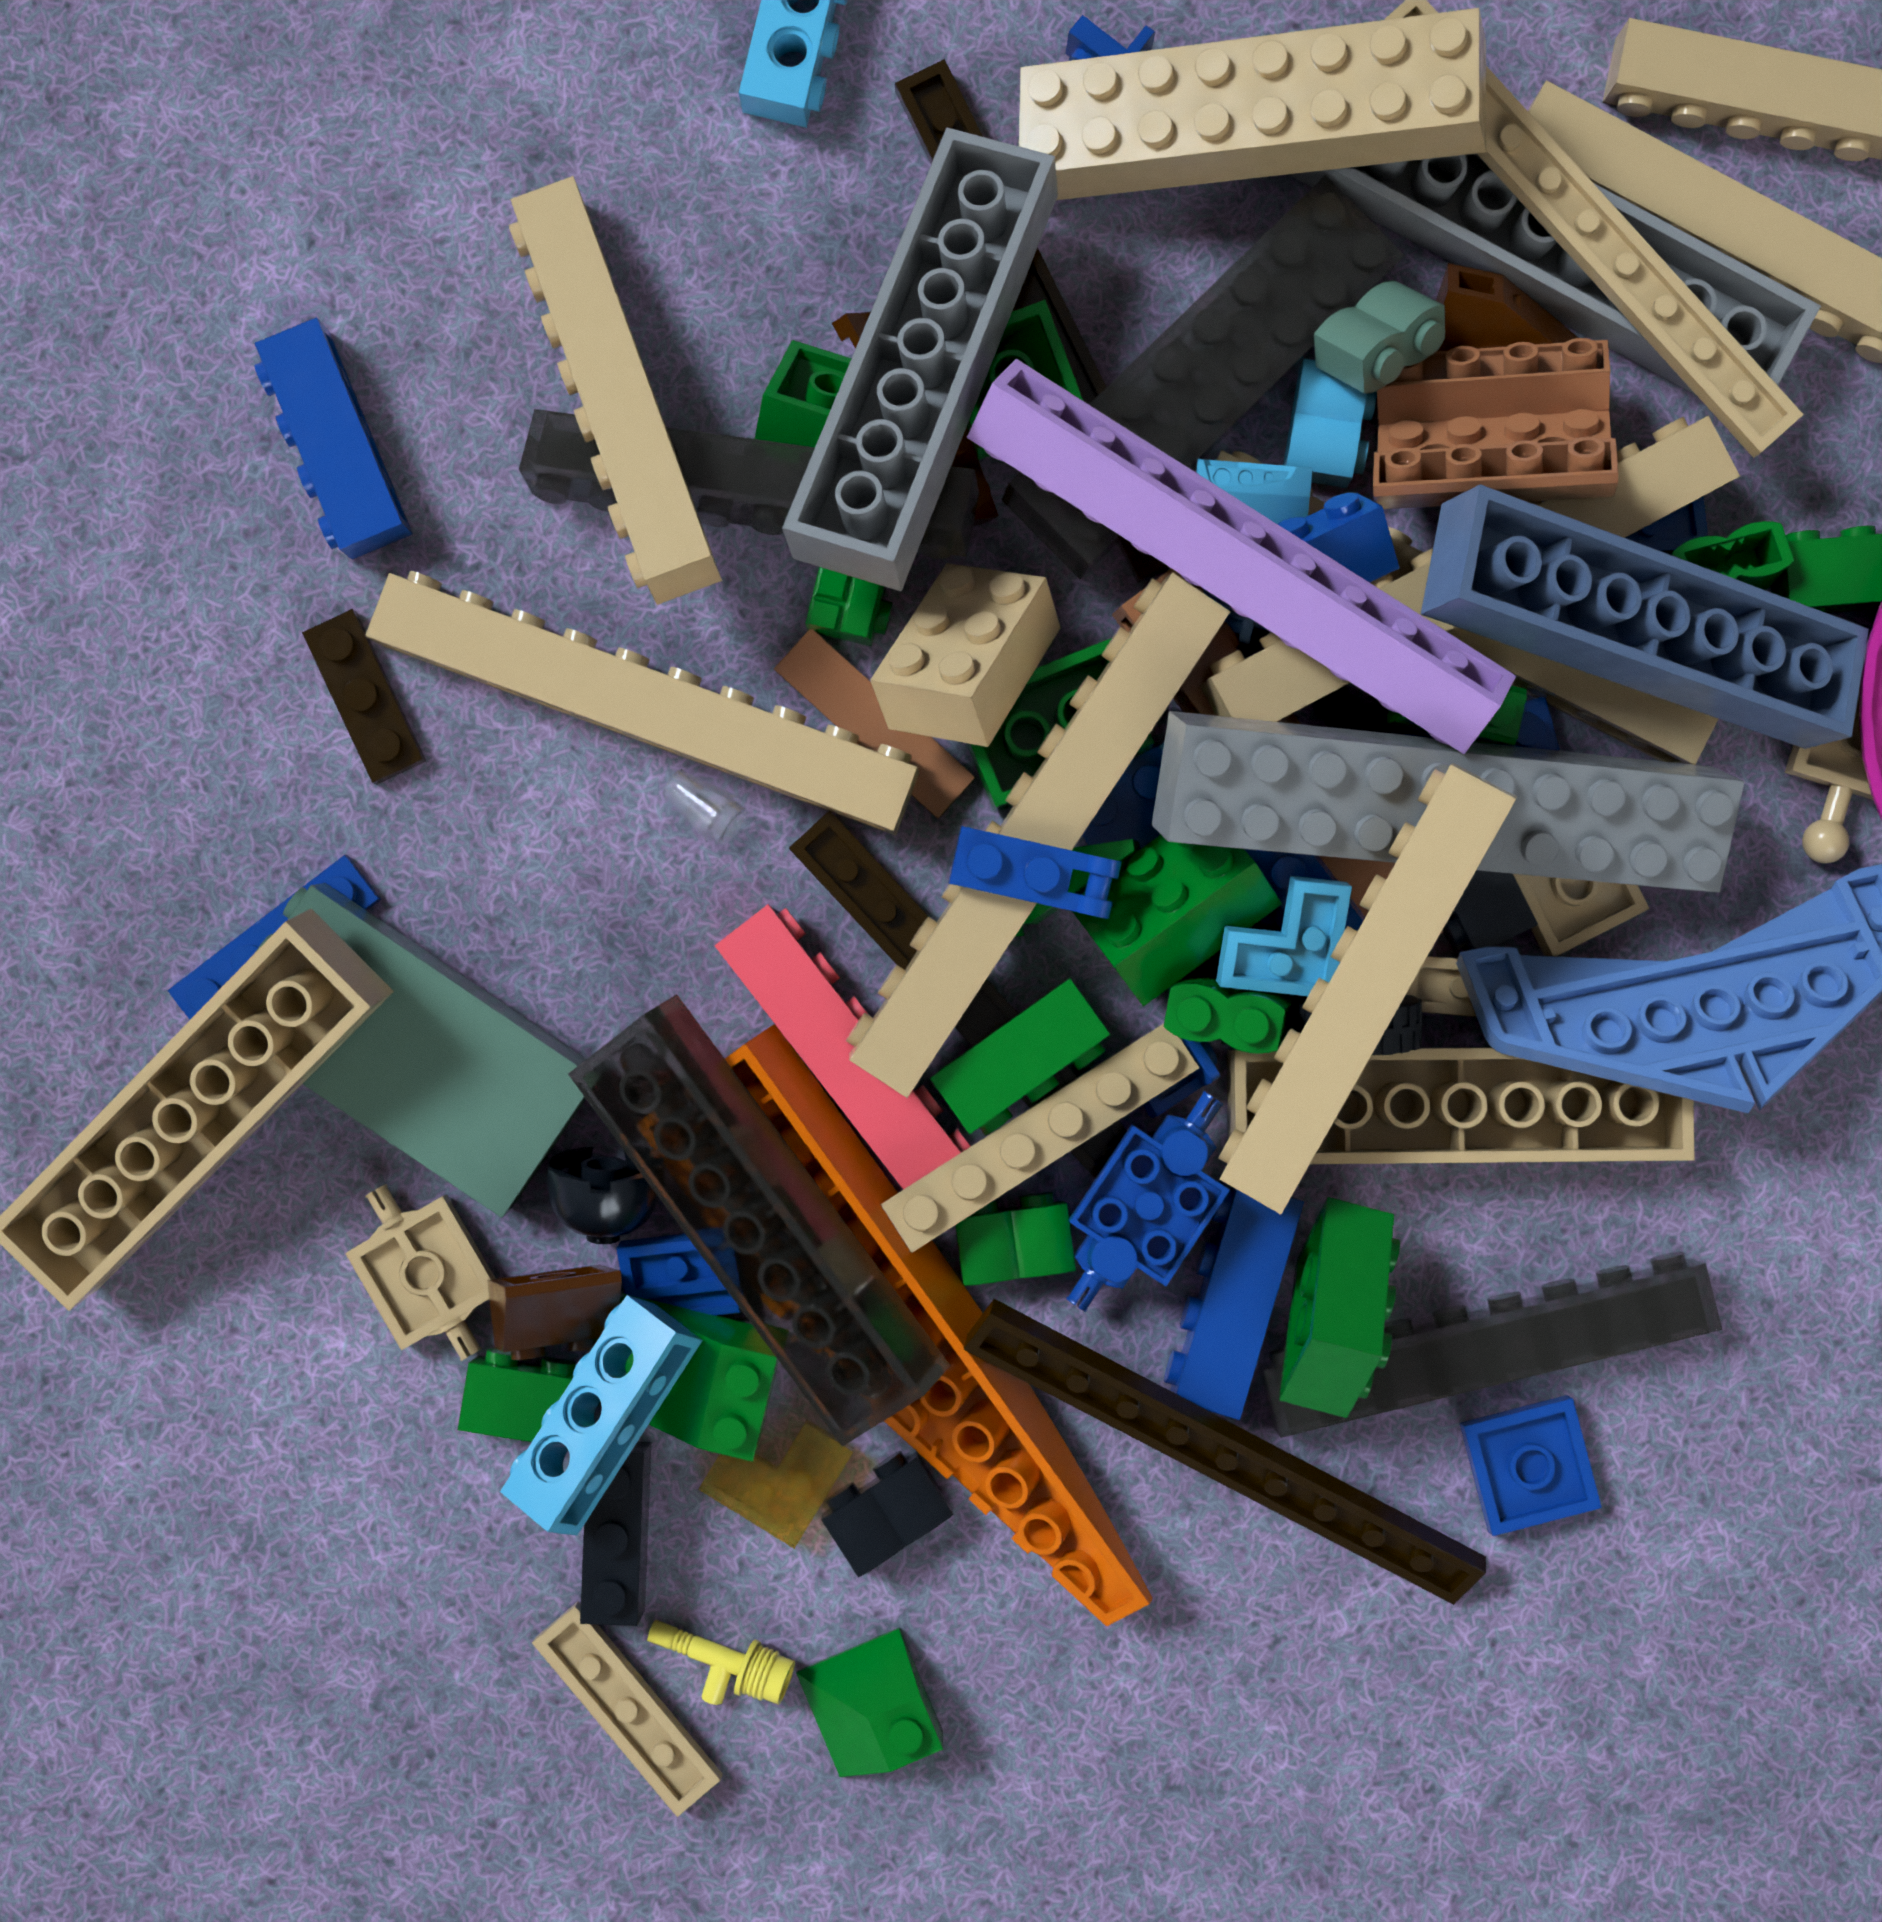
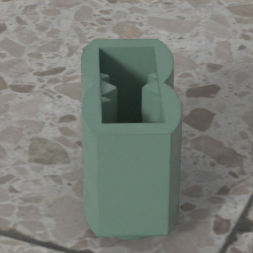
M1395 280L1382 282L1369 290L1355 307H1347L1337 311L1319 326L1314 333L1315 365L1320 370L1362 393L1378 391L1393 382L1400 375L1404 366L1417 364L1428 356L1433 355L1440 348L1445 339V305Z

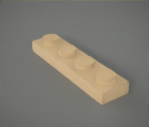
M578 1601L536 1636L532 1644L678 1817L721 1781L723 1773L601 1627L595 1624H580L581 1603Z

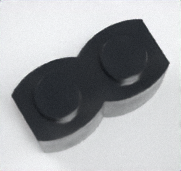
M901 1451L892 1454L873 1468L877 1477L860 1489L857 1488L854 1482H851L825 1500L829 1509L822 1514L821 1520L858 1578L873 1570L905 1546L926 1535L954 1515L953 1507L917 1452H914L907 1458L904 1457Z

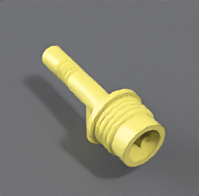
M659 1620L653 1622L647 1638L648 1642L666 1649H672V1651H677L687 1655L689 1658L710 1665L701 1697L705 1702L713 1705L723 1703L731 1674L737 1676L734 1686L735 1695L747 1694L749 1697L752 1696L759 1701L764 1699L779 1705L785 1696L795 1668L794 1660L781 1656L778 1651L774 1652L773 1649L763 1647L761 1642L756 1639L752 1641L746 1654L700 1636H694L692 1633L689 1634L687 1631L684 1632L682 1629L678 1630L677 1627Z

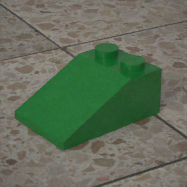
M621 1293L620 1304L627 1294ZM639 1298L656 1304L703 1340L649 1425L695 1448L753 1462L761 1438L786 1332L705 1314L650 1299ZM633 1352L626 1361V1374H628L633 1366Z

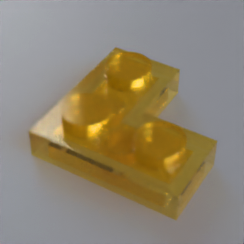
M806 1419L778 1466L755 1454L753 1462L719 1454L698 1490L795 1549L853 1454L854 1448Z

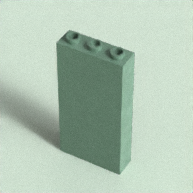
M327 883L310 885L308 890L301 887L287 903L283 915L289 920L312 908L394 991L303 1085L503 1218L518 1201L605 1071ZM270 934L269 936H267V937L265 938V940L260 944V946L258 947V949H259L273 934Z

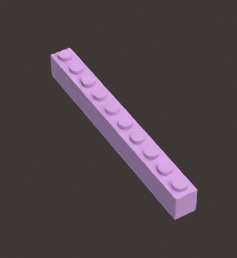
M1015 359L991 384L968 433V439L984 448L991 457L1006 462L1031 478L1041 489L1053 492L1081 510L1088 519L1103 524L1130 541L1140 552L1152 555L1174 569L1187 582L1200 586L1221 599L1237 614L1254 620L1276 634L1289 647L1299 649L1323 664L1336 677L1351 682L1378 699L1386 709L1403 715L1425 729L1438 742L1448 744L1462 754H1465L1501 707L1516 675L1018 359Z

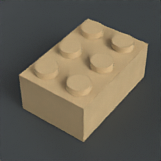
M946 563L870 679L888 729L988 747L1061 628L1046 577Z

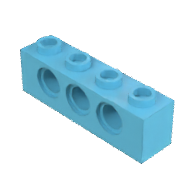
M761 0L739 89L742 112L807 128L811 110L820 112L825 97L827 78L819 76L824 57L833 59L837 48L840 25L832 23L836 5L846 6L848 0H813L818 5L808 13H799L791 8L799 0ZM788 52H798L805 57L803 62L794 67H786L778 62L779 58Z
M626 1295L623 1302L610 1312L605 1321L603 1333L592 1350L579 1360L573 1371L572 1381L559 1401L551 1405L544 1414L541 1423L542 1427L528 1449L523 1451L511 1466L510 1477L500 1492L547 1532L578 1535L703 1341L654 1303ZM633 1352V1366L628 1374H626V1361ZM601 1402V1415L595 1423L594 1412L597 1405ZM569 1451L570 1461L566 1471L564 1472L563 1460L566 1453Z

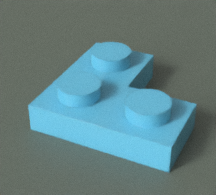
M1290 876L1281 932L1233 926L1224 927L1216 978L1218 985L1225 988L1308 996L1319 977L1330 982L1339 965V961L1330 956L1345 931L1352 886L1344 881Z

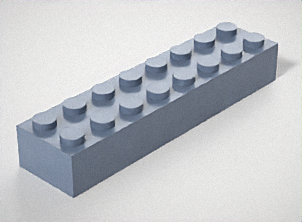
M1481 484L1441 504L1421 609V615L1804 749L1852 737L1868 628Z

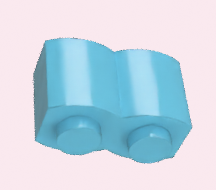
M1303 359L1298 371L1283 465L1313 468L1312 483L1347 488L1353 478V474L1362 475L1364 472L1369 441L1360 440L1362 419L1372 420L1377 391L1362 393L1317 368L1315 360Z

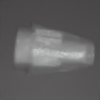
M683 769L675 772L663 789V796L670 801L706 842L714 840L720 845L727 844L741 829L748 815V810L740 804L741 799L739 796L693 774H689Z

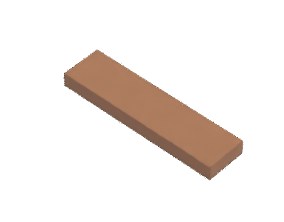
M809 629L774 668L783 679L835 726L858 735L857 745L878 752L880 744H885L912 755L909 764L918 767L919 776L912 796L937 819L946 812L976 779L932 737L888 729L871 682L814 630Z

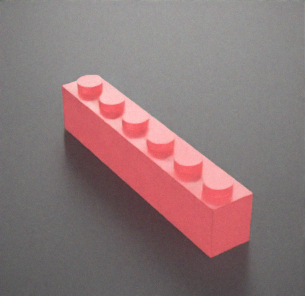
M767 904L714 946L903 1190L971 1147L958 1129L949 1135L935 1117L942 1113L943 1109L924 1085L915 1091L913 1089L908 1098H906L849 1060V1053L854 1046L846 1042V1039L864 1013L868 1014V1012L855 996L845 1002L832 984L839 980L840 976L821 952L811 958L798 940L806 933L788 909L784 908L777 914Z

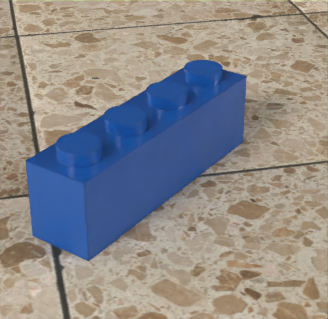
M316 317L255 342L254 344L262 361L254 365L255 371L267 395L272 396L275 394L283 413L276 415L278 427L288 446L293 447L296 445L304 464L297 467V472L309 497L314 498L318 496L325 513L324 516L318 518V523L330 548L335 549L339 547V550L353 560L413 535L337 348L327 328Z
M1232 1186L1230 1187L1229 1193L1212 1217L1213 1221L1220 1222L1214 1244L1205 1242L1199 1255L1196 1274L1204 1276L1198 1298L1189 1296L1183 1309L1180 1328L1188 1330L1182 1352L1173 1350L1167 1363L1164 1383L1172 1385L1170 1391L1210 1412L1237 1420L1241 1419L1304 1201L1291 1197L1282 1214H1279Z

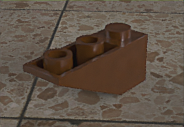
M1448 263L1436 298L1437 302L1445 305V339L1437 351H1449L1458 346H1471L1476 349L1507 347L1516 342H1529L1534 345L1564 343L1571 339L1579 338L1504 275Z

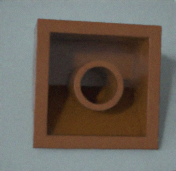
M599 1264L487 1280L494 1346L502 1352L511 1351V1360L542 1357L546 1355L545 1346L567 1343L568 1351L592 1349L605 1329L604 1325L608 1315L620 1304L621 1270Z

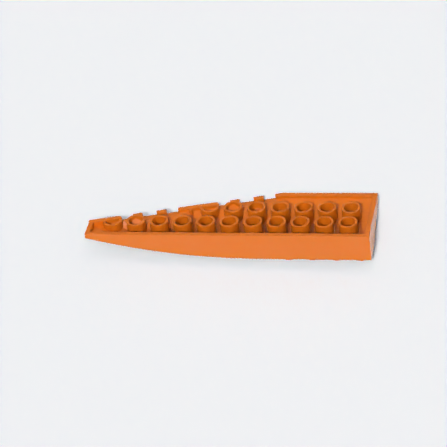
M775 1024L742 1045L631 1127L648 1152L658 1157L659 1167L706 1231L731 1229L738 1276L760 1307L776 1322L786 1313L802 1334L797 1341L814 1357L818 1353L823 1355L843 1374L839 1380L855 1395L858 1392L866 1395L880 1408L878 1416L946 1479L953 1475L972 1493L968 1499L985 1515L991 1510L1015 1533L1011 1539L1027 1554L1032 1551L1043 1558L1053 1568L1052 1577L1107 1627L1151 1603L1153 1597L1125 1545L1029 1383L963 1350L967 1334L983 1314L932 1240L913 1253L909 1251L881 1207L883 1202L898 1192Z

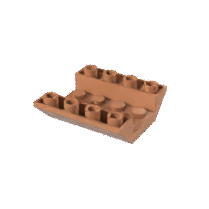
M1575 338L1564 343L1537 345L1529 342H1516L1507 347L1479 349L1471 346H1458L1449 351H1436L1433 355L1428 356L1417 364L1404 366L1400 375L1393 382L1377 391L1378 452H1374L1373 497L1375 502L1380 504L1383 509L1436 507L1480 484L1524 501L1614 497L1618 485L1616 438H1611L1610 360L1608 340Z

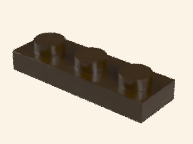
M351 609L302 632L371 782L377 785L426 762L369 638L365 636L366 631L357 612Z

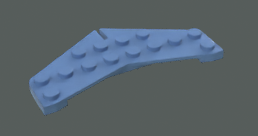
M1882 864L1853 871L1835 881L1831 889L1708 953L1670 961L1530 956L1520 955L1517 948L1483 947L1460 952L1456 964L1484 1037L1494 1050L1502 1054L1749 1114L1755 1102L1759 1111L1769 1103L1882 994Z

